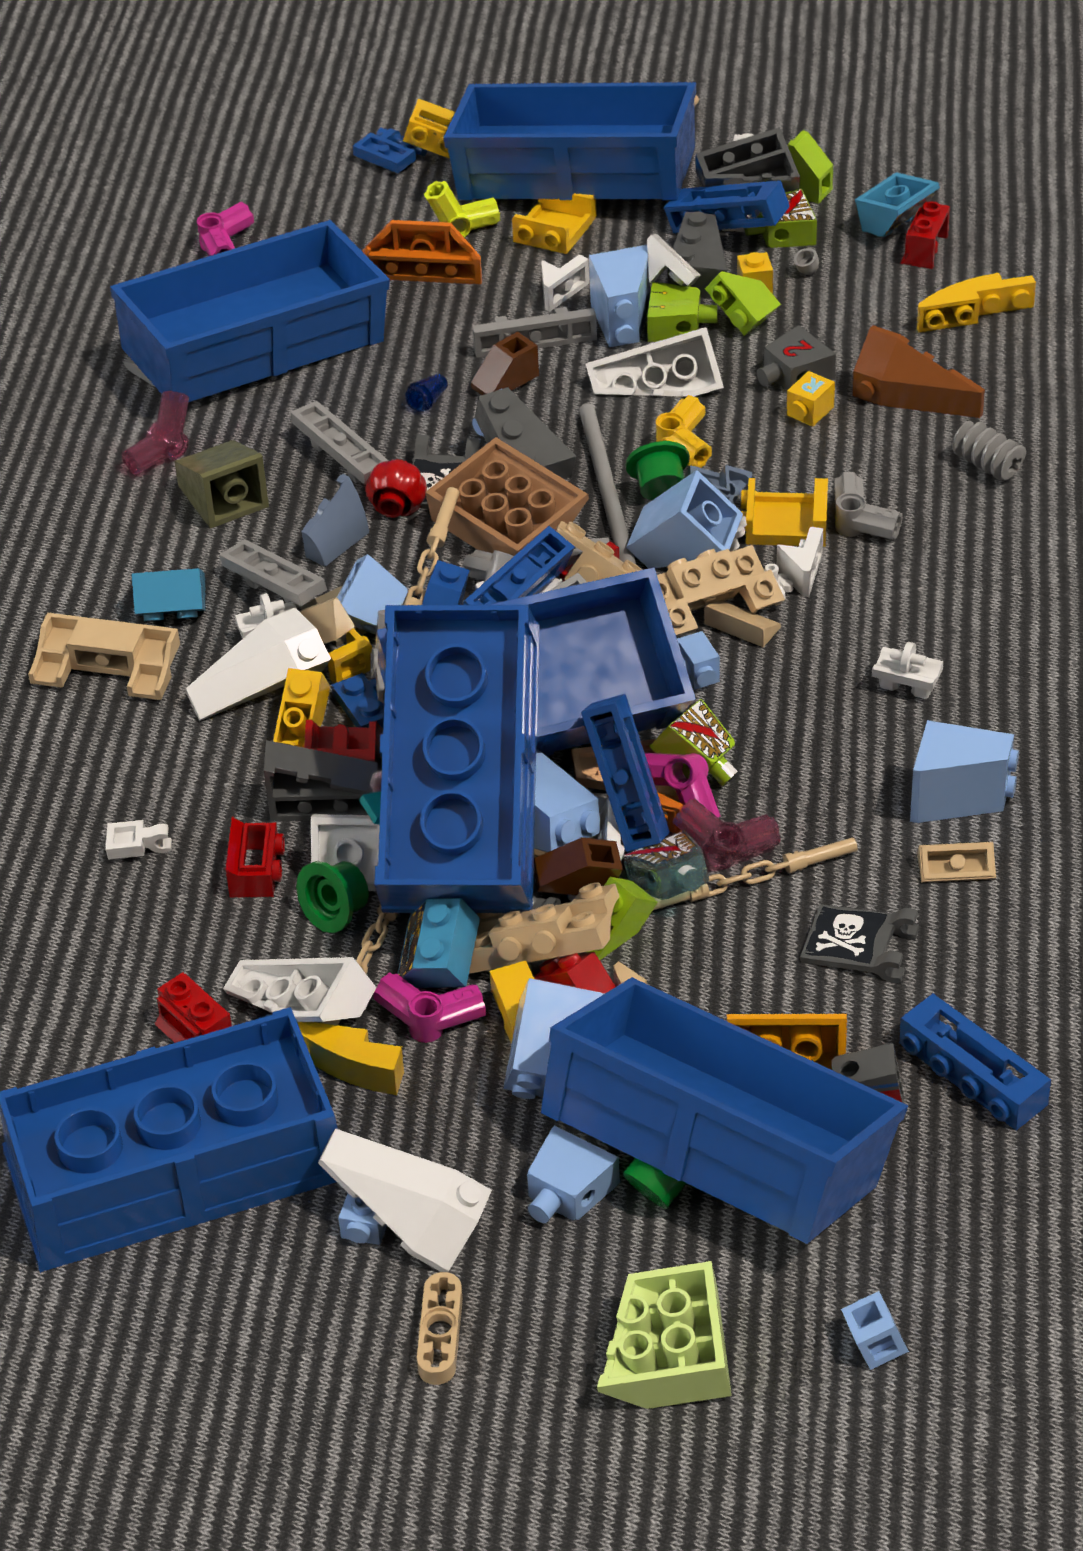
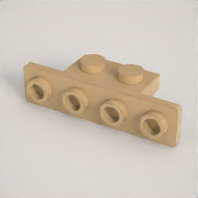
M561 521L557 526L556 532L582 551L564 580L579 573L586 582L642 570L629 560L623 562L613 555L614 550L601 541L594 543L585 537V530L573 522L566 524Z

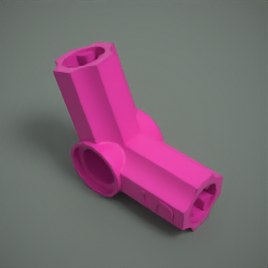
M241 201L219 214L210 212L198 217L197 226L200 247L207 252L208 256L235 249L230 237L254 223V216L249 210L248 205Z
M645 753L654 784L675 788L679 801L683 804V812L689 828L721 817L707 780L709 769L705 758L696 753L686 755ZM684 763L690 769L689 779L683 774L682 768Z
M389 972L380 979L373 993L374 1000L407 1024L410 1035L419 1042H433L439 1039L443 1029L486 1016V1007L482 993L478 986L473 984L437 995L429 991L421 992L400 975H393Z

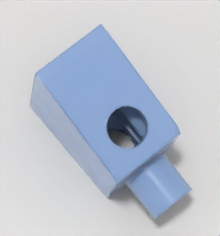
M367 554L356 560L337 598L355 627L376 634L378 611L385 610V605H402L408 590L375 559Z
M554 1125L528 1170V1195L533 1200L528 1206V1212L535 1220L541 1223H547L555 1212L571 1220H579L620 1183L619 1157Z

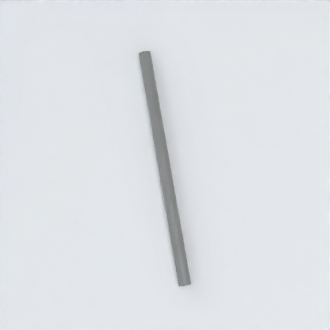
M586 403L579 408V413L613 543L619 547L621 561L629 560L636 564L634 554L626 548L629 542V535L596 411L592 404Z

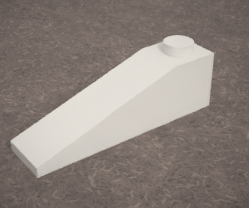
M706 327L585 363L594 394L687 397L690 395L696 397L724 388Z
M293 608L261 622L185 689V692L199 721L284 687L288 668L320 672L324 670L331 658L317 629L296 608Z
M353 957L240 960L223 989L231 996L270 1012L291 1007L297 1022H325L360 1017L366 1009L376 986Z

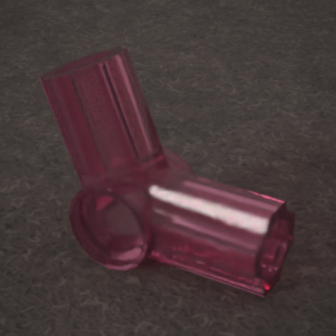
M171 390L162 392L157 422L151 425L146 438L121 453L122 460L128 467L129 472L137 476L165 457L176 460L184 455L189 441L188 437L183 434L189 401L187 395Z
M695 798L693 800L690 799L682 807L672 822L705 850V857L709 864L719 869H728L734 865L737 859L778 846L781 840L779 826L774 817H769L765 814L738 824L723 823Z

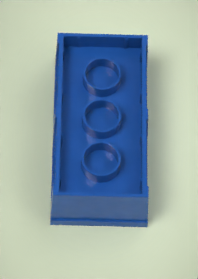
M696 82L469 84L443 137L445 148H448L458 200L488 199L493 197L494 199L572 200L573 194L594 195V199L677 200L695 150L694 99L696 96Z
M331 220L115 284L110 286L111 297L115 301L122 349L171 406L177 408L188 404V402L269 376L274 377L286 373L288 370L362 346L383 342L386 297L390 279Z
M655 567L489 604L529 605L536 622L539 623L536 749L545 756L553 755L555 751L591 743L581 712L593 702L626 694L637 731L639 732L656 728V730L667 728L696 700ZM383 628L377 630L376 636L379 643L378 665L385 686L387 630Z
M385 605L387 646L383 734H380V755L382 758L378 866H375V888L380 900L382 913H413L427 899L461 898L475 913H508L511 911L523 912L532 910L539 623L536 622L529 605Z
M633 977L550 1027L549 1042H551L541 1107L542 1114L556 1121L560 1120L663 1171L662 1173L678 1181L682 1180L789 1233L790 1236L806 1244L877 1187L898 1125L904 1120L908 1105Z
M291 1007L272 1012V1015L170 1045L137 1051L132 1056L18 1089L14 1087L0 1091V1115L5 1140L2 1143L3 1153L39 1272L336 1183L318 1164L332 1132L338 1129L335 1115Z

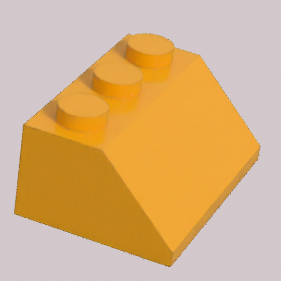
M727 1014V1022L831 1070L832 1059L846 1054L847 1014Z

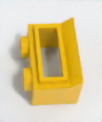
M418 98L403 141L450 159L443 137L448 129L446 126H449L455 112Z

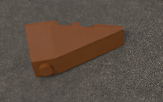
M874 325L870 327L853 370L852 396L880 406L981 418L984 407V388L954 369L946 370L934 362L935 356L927 351L922 354L909 346L910 340L901 334Z

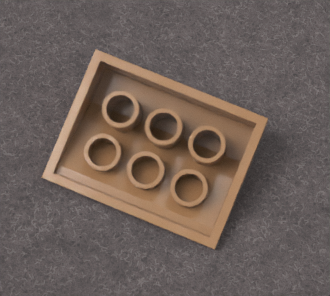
M497 437L425 492L431 520L436 522L447 489L449 487L458 489L460 493L448 525V531L477 550L489 553L497 550L513 556L520 552L548 526L556 531L561 521L566 524L573 522L589 499L587 493Z

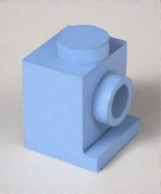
M703 631L678 638L677 641L693 689L696 690L720 682V656Z
M347 1193L338 1218L341 1238L349 1239L355 1243L380 1245L387 1225L385 1224L382 1227L373 1218L375 1213L360 1198H353Z
M879 1291L841 1309L854 1340L870 1370L909 1352Z

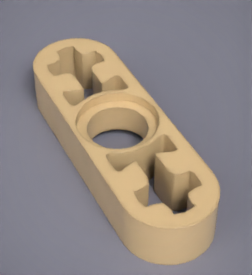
M439 1272L430 1276L424 1284L417 1365L421 1379L432 1385L448 1382L456 1372L463 1298L460 1280L457 1276L448 1272ZM441 1290H448L445 1301L446 1307L439 1306L438 1295H440ZM438 1321L447 1322L452 1326L448 1332L440 1335L433 1334L428 1330L430 1325ZM434 1349L441 1350L442 1361H440L439 1367H431L434 1362Z

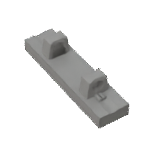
M567 307L555 308V314L507 320L506 316L494 317L495 322L472 326L476 358L487 356L493 344L509 336L508 333L510 335L516 332L521 333L538 345V349L597 340L596 313L594 308L568 311Z
M317 400L290 412L291 423L310 438L312 447L318 452L321 450L327 452L347 469L348 476L355 483L361 481L365 485L372 469L383 461H389Z
M246 539L219 554L222 566L243 576L248 586L253 589L262 586L282 596L285 603H295L296 608L303 606L313 597L327 591L324 578Z

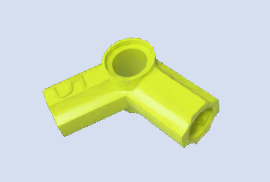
M446 181L433 182L427 186V191L424 193L438 221L452 223L464 238L471 230L498 224L500 221V212L494 197L460 205Z

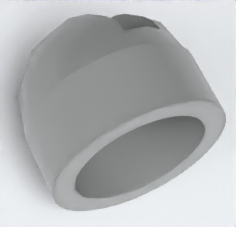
M804 248L795 254L794 264L800 273L811 275L819 268V258L814 249Z

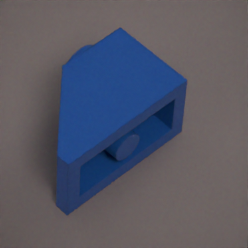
M437 560L422 605H461L470 570Z

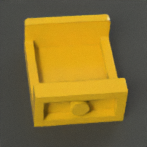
M573 194L572 200L538 199V203L527 216L515 214L512 218L513 242L567 254L596 218V199H594V195Z
M749 478L748 490L741 491V510H747L741 511L743 516L746 517L747 525L744 527L746 531V545L799 546L801 539L806 540L810 527L823 528V547H826L828 479L815 478L813 494L756 492L755 478Z

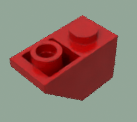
M594 951L583 954L574 953L563 958L547 959L539 965L541 971L534 976L536 980L600 993H607L616 987Z

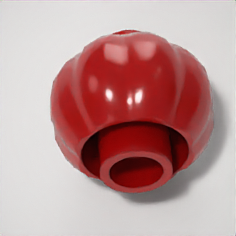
M401 459L383 461L372 469L365 491L377 512L387 517L395 518L400 515H412L420 509L421 503L426 497L427 484L420 470L415 465ZM408 497L411 503L405 506Z

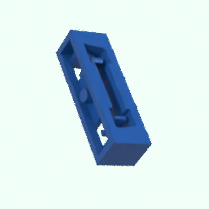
M779 180L684 188L680 190L677 200H669L664 210L673 233H678L685 212L713 214L716 216L718 230L775 226L790 205L782 182ZM760 212H762L764 218L756 217L759 215ZM747 215H751L753 219H748Z
M548 526L467 597L463 605H489L538 594L565 570L575 546L552 527Z
M626 694L593 702L581 714L625 850L628 852L661 843L670 831Z
M934 993L901 1017L899 1044L909 1054L916 1055L928 1064L938 1076L945 1077L960 1088L966 1097L976 1100L988 1109L997 1120L1004 1121L1017 1131L1048 1106L1050 1078ZM940 1014L957 1026L956 1032L950 1025L940 1021ZM1007 1065H1011L1025 1077L1017 1078L1010 1069H1006Z

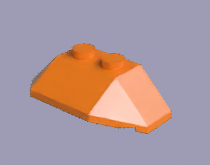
M391 220L362 250L390 280L482 284L481 256L452 223Z

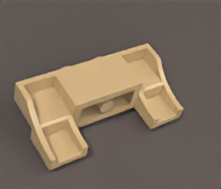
M753 545L731 552L729 549L716 552L715 549H710L688 562L686 558L678 559L667 566V572L657 575L676 636L686 633L692 634L698 629L691 611L703 608L710 603L731 599L738 592L744 598L752 614L756 613L759 609L774 604L776 606L780 605L785 600L772 570L764 571Z
M47 613L40 628L36 655L28 673L30 683L63 688L71 669L130 677L127 684L128 696L162 700L172 677L170 666L180 646L178 629Z
M600 883L588 884L580 888L579 894L569 903L559 905L547 904L523 912L478 913L480 921L469 974L497 969L525 960L529 963L603 949L610 940L611 916L615 903L620 897L616 884L601 886Z

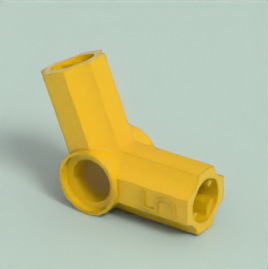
M688 395L685 399H681L671 412L663 413L657 417L656 442L671 441L684 445L690 455L688 466L692 465L701 468L706 465L707 460L712 456V448L691 432L706 414L705 406L700 403L698 398Z

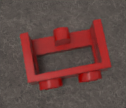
M925 201L923 207H919L906 234L905 253L900 264L933 269L935 254L938 252L936 238L947 239L949 205Z
M306 720L304 748L375 762V758L382 759L380 755V734H383V728L376 721H369V728L346 727L343 724H338L335 727H319L313 720Z
M234 817L231 818L225 867L230 898L274 897L275 882L282 881V862L278 860V855H284L285 852L284 833H278L276 822L243 823ZM263 849L262 865H245L247 850Z
M184 972L157 988L159 996L157 1003L160 1015L154 1025L174 1043L232 1026L230 1013Z

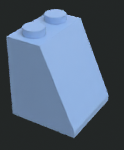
M647 245L589 255L591 307L595 310L596 319L609 348L639 342L651 294Z
M696 470L643 506L626 548L648 568L667 567L670 563L682 558H686L688 562L710 549H715L716 552L730 549L743 513Z
M927 720L913 769L910 822L921 823L1003 811L1006 798L1014 797L1017 776H1011V771L1016 772L1019 750L1013 749L1014 734Z
M536 749L534 848L549 852L581 837L590 838L600 834L599 798Z
M529 978L519 1000L503 1089L512 1090L514 1096L524 1099H534L536 1095L542 1096L551 1042H549L550 1027L605 993Z

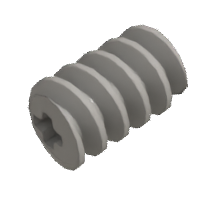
M972 421L964 422L955 434L952 444L955 454L973 463L976 467L983 469L986 473L992 474L998 480H1009L1021 467L1026 456V448L1024 446H1016L1015 441L1012 439L1007 440L1005 435L997 434L995 429L987 428V425L983 422H977L976 424Z

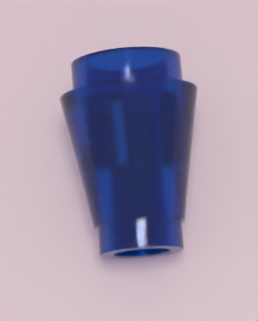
M435 374L411 383L405 393V400L408 406L415 411L429 410L447 389L448 382L443 375Z

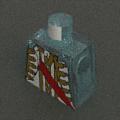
M686 831L664 838L661 843L622 855L628 879L637 884L650 896L661 900L672 898L686 891H694L709 881L702 849Z

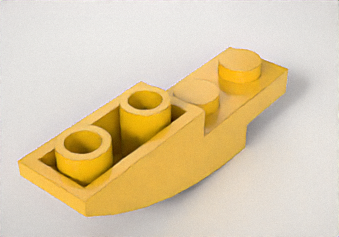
M994 273L950 285L928 296L918 304L917 331L919 333L978 324L980 315L1033 308L1036 281L1032 275L1002 280L999 273Z

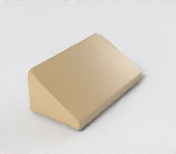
M337 597L300 611L317 629L323 644L339 639L355 627Z
M725 601L710 603L704 608L706 625L761 647H764L781 628V624L755 613L752 614L750 611Z
M993 842L919 845L917 849L921 883L996 879Z

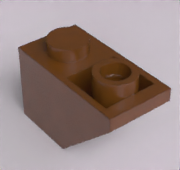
M519 332L493 344L471 381V388L481 395L507 387L512 391L538 377V345Z
M583 837L534 858L533 868L539 892L578 895L580 888L591 883H600L601 886H604L610 877L619 878L623 870L617 841Z

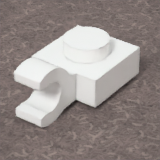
M143 820L107 823L105 850L108 859L144 856L145 848H149L156 853L170 852L172 850V839L168 838V825L156 824L151 827H145Z

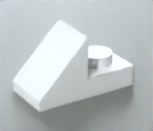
M658 234L649 236L647 239L649 283L655 282L668 267L671 270L668 273L669 276L682 286L684 283L687 286L693 285L701 275Z
M580 254L561 268L541 261L545 310L549 312L589 284V259Z
M810 527L806 540L801 539L799 547L777 545L776 565L779 568L778 572L786 574L788 579L792 581L793 587L805 597L810 595L822 557L823 528Z

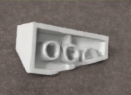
M338 1129L332 1132L318 1162L353 1198H360L375 1213L373 1218L382 1227L386 1224L403 1241L400 1245L411 1256L440 1272H449L477 1225L492 1191L458 1170Z

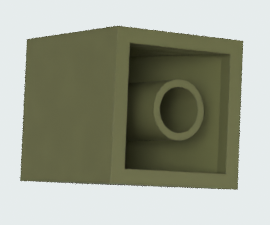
M235 440L174 461L179 488L210 529L269 507L263 456Z

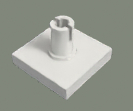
M313 814L311 816V863L321 861L333 866L342 861L351 862L363 873L368 884V891H376L375 866H378L380 824H374L369 815Z

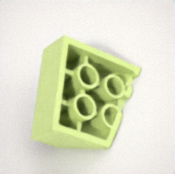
M708 1261L628 1274L616 1316L618 1322L614 1337L609 1342L606 1353V1366L604 1373L600 1374L598 1381V1392L646 1409L732 1396L719 1294L712 1262Z

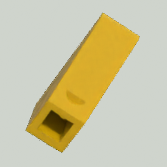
M288 668L273 742L304 748L306 720H313L321 727L330 691V685L322 672Z

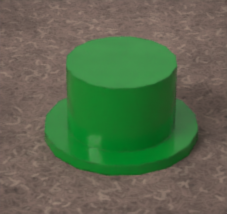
M652 442L631 452L626 459L625 468L630 477L638 480L642 496L646 499L654 500L684 479L683 470L689 464L690 455L686 447L677 442Z
M315 861L305 865L298 874L296 889L303 913L312 925L323 932L336 933L345 929L352 920L353 912L364 908L368 902L369 891L366 879L359 868L351 862L342 861L331 866L327 862Z
M634 1158L623 1172L625 1179L636 1190L664 1209H668L682 1189L688 1184L662 1173L663 1171L637 1158Z

